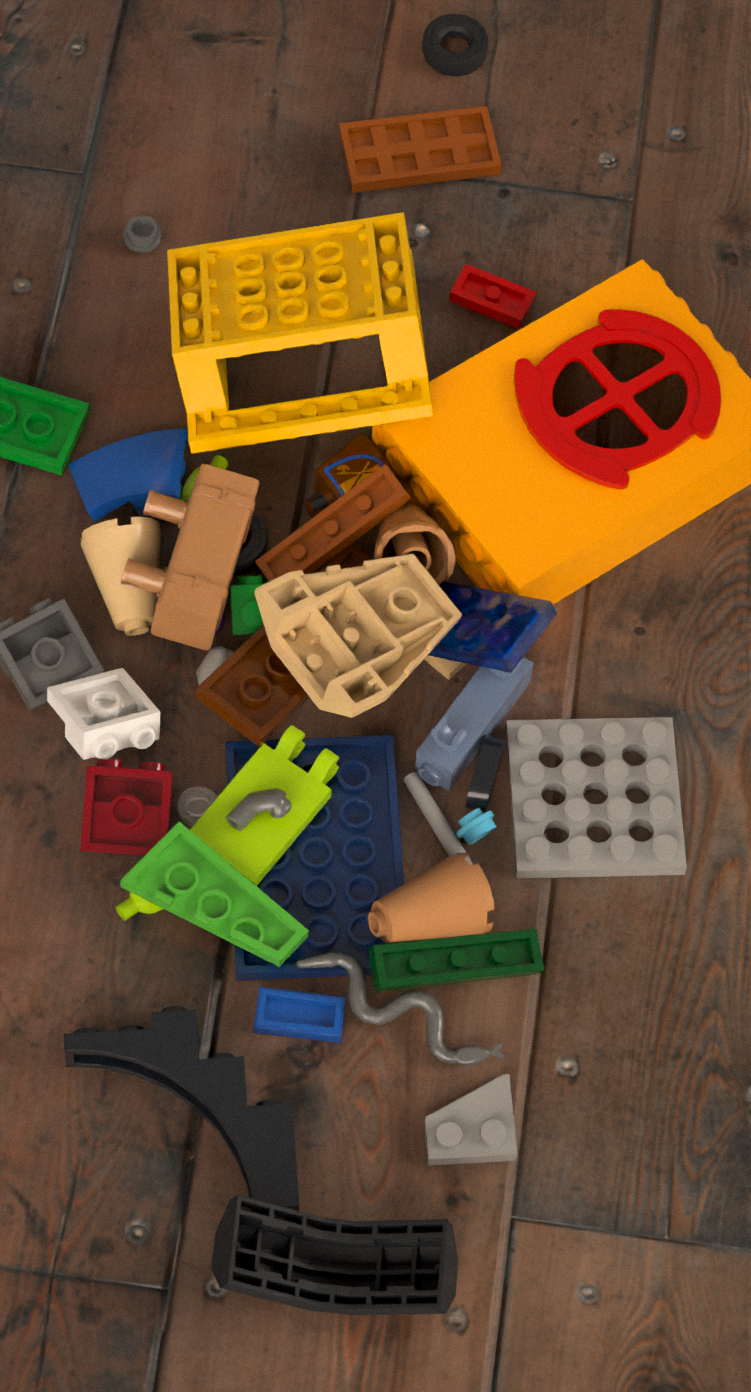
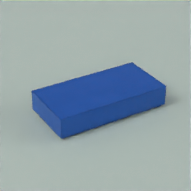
M259 987L254 1033L340 1043L346 997Z

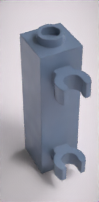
M498 642L416 751L414 770L418 772L425 782L432 786L439 785L447 791L452 789L480 751L484 736H491L530 684L533 662Z

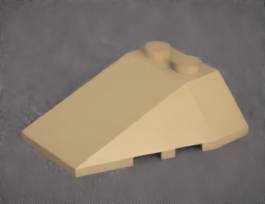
M414 554L364 561L363 566L341 569L340 565L327 566L324 572L304 574L302 570L292 571L257 587L254 592L270 646L318 709L350 718L386 701L462 616L461 612Z

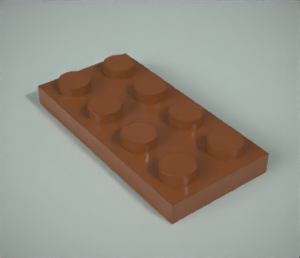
M487 106L339 123V137L352 193L501 175L502 164Z

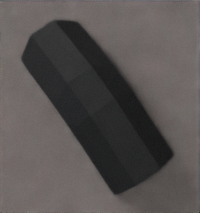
M237 1195L230 1199L215 1232L211 1270L221 1289L310 1311L344 1315L446 1314L456 1296L458 1256L453 1225L448 1219L384 1221L333 1219Z

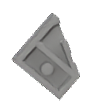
M503 1074L425 1117L424 1130L428 1166L516 1161L517 1145L510 1074Z

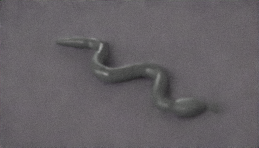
M328 952L297 961V967L300 969L333 968L335 966L345 968L350 978L348 997L351 1009L363 1023L380 1026L395 1020L412 1007H419L424 1010L426 1014L427 1045L431 1054L440 1062L470 1066L480 1063L488 1055H495L499 1059L504 1057L499 1052L502 1048L501 1043H498L491 1050L479 1047L478 1045H465L457 1050L447 1049L443 1043V1010L434 996L422 990L405 991L383 1007H371L366 1001L364 968L353 956L341 952Z

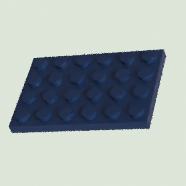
M393 735L303 738L302 742L305 743V747L292 760V763L307 773L312 768L318 755L325 748L339 756V760L336 763L339 769L333 778L326 783V786L332 789L331 798L257 887L307 928L309 934L306 940L280 967L235 945L236 981L349 976L347 970L341 966L301 969L297 967V961L300 959L304 960L305 958H311L312 956L328 952H341L355 957L363 966L365 975H372L368 949L373 945L390 943H385L380 937L373 935L368 924V914L371 912L372 904L376 900L404 884ZM280 739L266 740L264 744L274 750ZM225 741L227 786L260 748L252 741Z

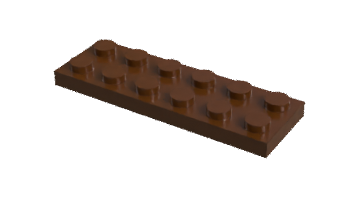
M352 543L336 555L320 572L326 571L327 566L340 565L341 569L363 566L364 561L373 559ZM264 624L197 687L194 696L258 747L310 698L271 648Z

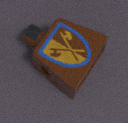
M364 433L318 467L315 483L317 494L305 499L304 505L311 518L315 517L385 463L406 491L407 488L366 433Z

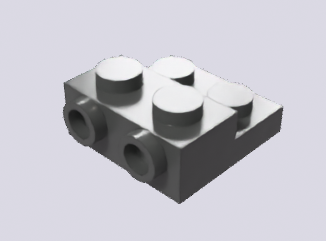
M48 598L28 610L31 616L19 622H16L15 618L12 617L0 623V666L6 677L12 679L29 712L47 703V687L104 672L65 599L53 604L51 599Z

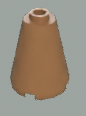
M409 500L381 521L373 560L414 554L439 585L446 577L448 580L453 573L456 561L453 543L447 533L414 501Z
M466 852L450 855L376 900L372 904L371 912L368 914V924L371 932L375 937H380L385 943L488 934L493 928L494 922L487 923V912L494 910V900L490 885L482 868L478 863L470 865L465 860L470 856Z

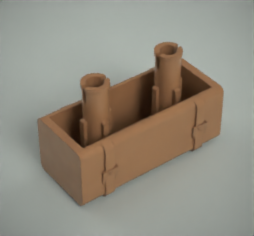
M201 464L190 499L187 498L184 501L154 492V490L149 491L143 515L178 524V528H180L168 567L160 569L128 558L121 584L157 593L156 597L159 598L151 627L153 635L202 650L211 649L216 630L220 627L229 593L228 590L242 544L246 541L260 484L257 479L208 464Z

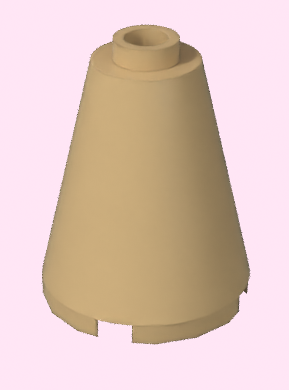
M130 517L131 525L118 526L117 519L94 524L81 533V548L116 629L124 631L127 636L145 634L153 623L158 599L156 597L157 593L126 584L123 585L121 584V579L128 558L160 568L162 531L159 521L147 517Z

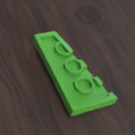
M180 821L120 880L121 888L278 967L306 940L309 934L307 928Z

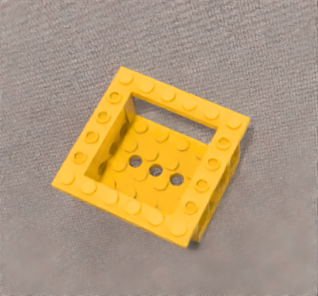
M404 212L167 250L172 356L187 412L188 442L191 454L433 416L415 269ZM379 334L388 386L229 411L226 358Z

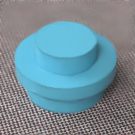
M480 808L464 816L458 821L462 828L456 832L459 839L464 838L469 846L497 828L492 820L494 817L492 811L490 810L483 814Z

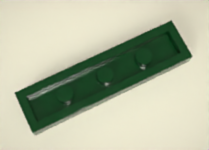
M537 928L373 945L368 949L375 992L539 975L544 971Z

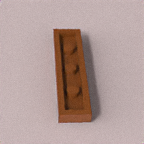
M385 463L255 562L269 582L292 571L302 570L304 574L313 573L412 498Z

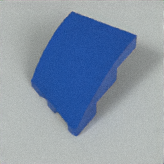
M169 429L129 437L99 448L68 464L85 508L92 519L97 521L128 501L131 502L141 517L151 518L152 516L143 515L150 490L180 499L182 489L180 481L186 469L183 455L185 445L189 444L187 430Z

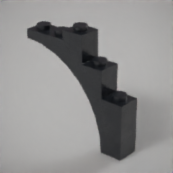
M170 1006L162 1009L161 1012H152L153 1029H144L138 1025H127L120 1027L118 1031L100 1032L95 1028H81L73 1033L64 1034L66 1067L102 1068L137 1076L167 1089L195 1108L219 1133L236 1159L246 1184L249 1198L299 1211L292 1104H282L278 1100H264L258 1102L255 1106H247L244 1056L234 1057L230 1053H215L208 1058L199 1059L196 1009L187 1010L181 1006Z

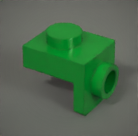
M262 575L238 576V585H230L229 587L232 635L254 634L264 624L254 592L257 587L266 583H262Z

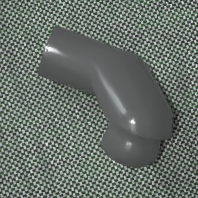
M278 788L251 792L226 816V820L234 829L242 831L259 813L269 811L272 817L282 818L291 810L292 804L285 797L286 793Z

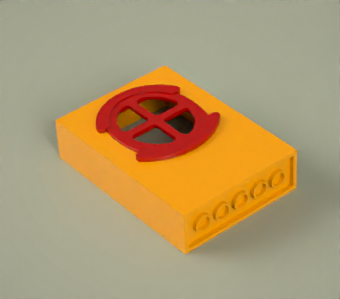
M643 259L430 381L433 416L379 424L372 428V443L406 486V492L412 498L411 500L447 533L454 546L456 562L512 630L751 484V379L739 367L735 356L731 352L725 351L714 339L710 328L705 324H701L694 317L684 299L679 296L677 297L668 288L662 275L657 270H652ZM632 343L658 351L664 357V360L632 380L621 383L614 378L594 355L593 350L596 347L607 344ZM578 361L583 364L604 388L606 394L568 417H561L553 407V388L563 369L569 363ZM678 374L686 384V405L677 422L670 429L662 430L656 426L635 402L633 397L668 375ZM619 408L624 411L645 435L647 442L631 448H602L583 442L576 436L575 431L609 410Z

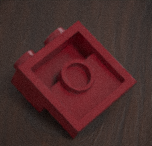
M97 759V766H87L80 851L145 856L169 832L173 772L165 771V764L156 762H140L139 769L122 768L123 761Z

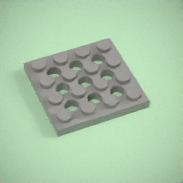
M672 717L506 721L505 729L516 879L685 875L687 863ZM634 751L641 754L645 762L639 766H631L623 760L622 755ZM593 752L601 756L603 763L596 767H590L582 762L581 756L585 753ZM545 753H553L561 759L562 763L554 768L546 767L540 762L539 757ZM595 789L601 791L607 800L601 804H591L584 798L583 794L588 790ZM630 789H640L647 794L648 800L640 804L633 803L626 797L625 793ZM549 790H555L563 795L565 801L559 805H550L543 800L542 794ZM636 826H642L650 831L652 837L644 842L636 841L630 836L629 830ZM593 827H600L608 832L610 838L605 842H594L588 837L587 831ZM559 828L566 833L568 839L562 843H552L545 837L544 833L548 829Z

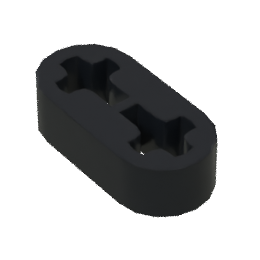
M487 735L484 736L470 783L465 808L473 810L480 808L482 812L486 813L501 763L505 740Z

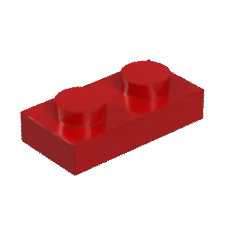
M465 264L450 291L449 301L521 329L535 302L536 291Z

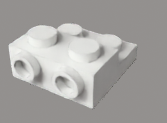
M123 668L47 687V702L65 722V738L83 760L95 757L98 759H108L116 751L129 747L145 749L151 746L155 740L159 739L160 711Z

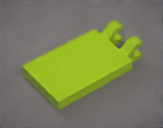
M293 725L284 732L274 750L266 744H262L190 829L191 832L256 886L331 798L332 789L326 786V783L333 778L339 769V766L336 765L339 756L327 748L318 755L308 773L292 763V760L305 747V743L302 742L305 733ZM278 788L286 793L285 797L292 804L291 810L282 818L272 817L269 811L259 813L242 831L234 829L226 820V816L251 792Z

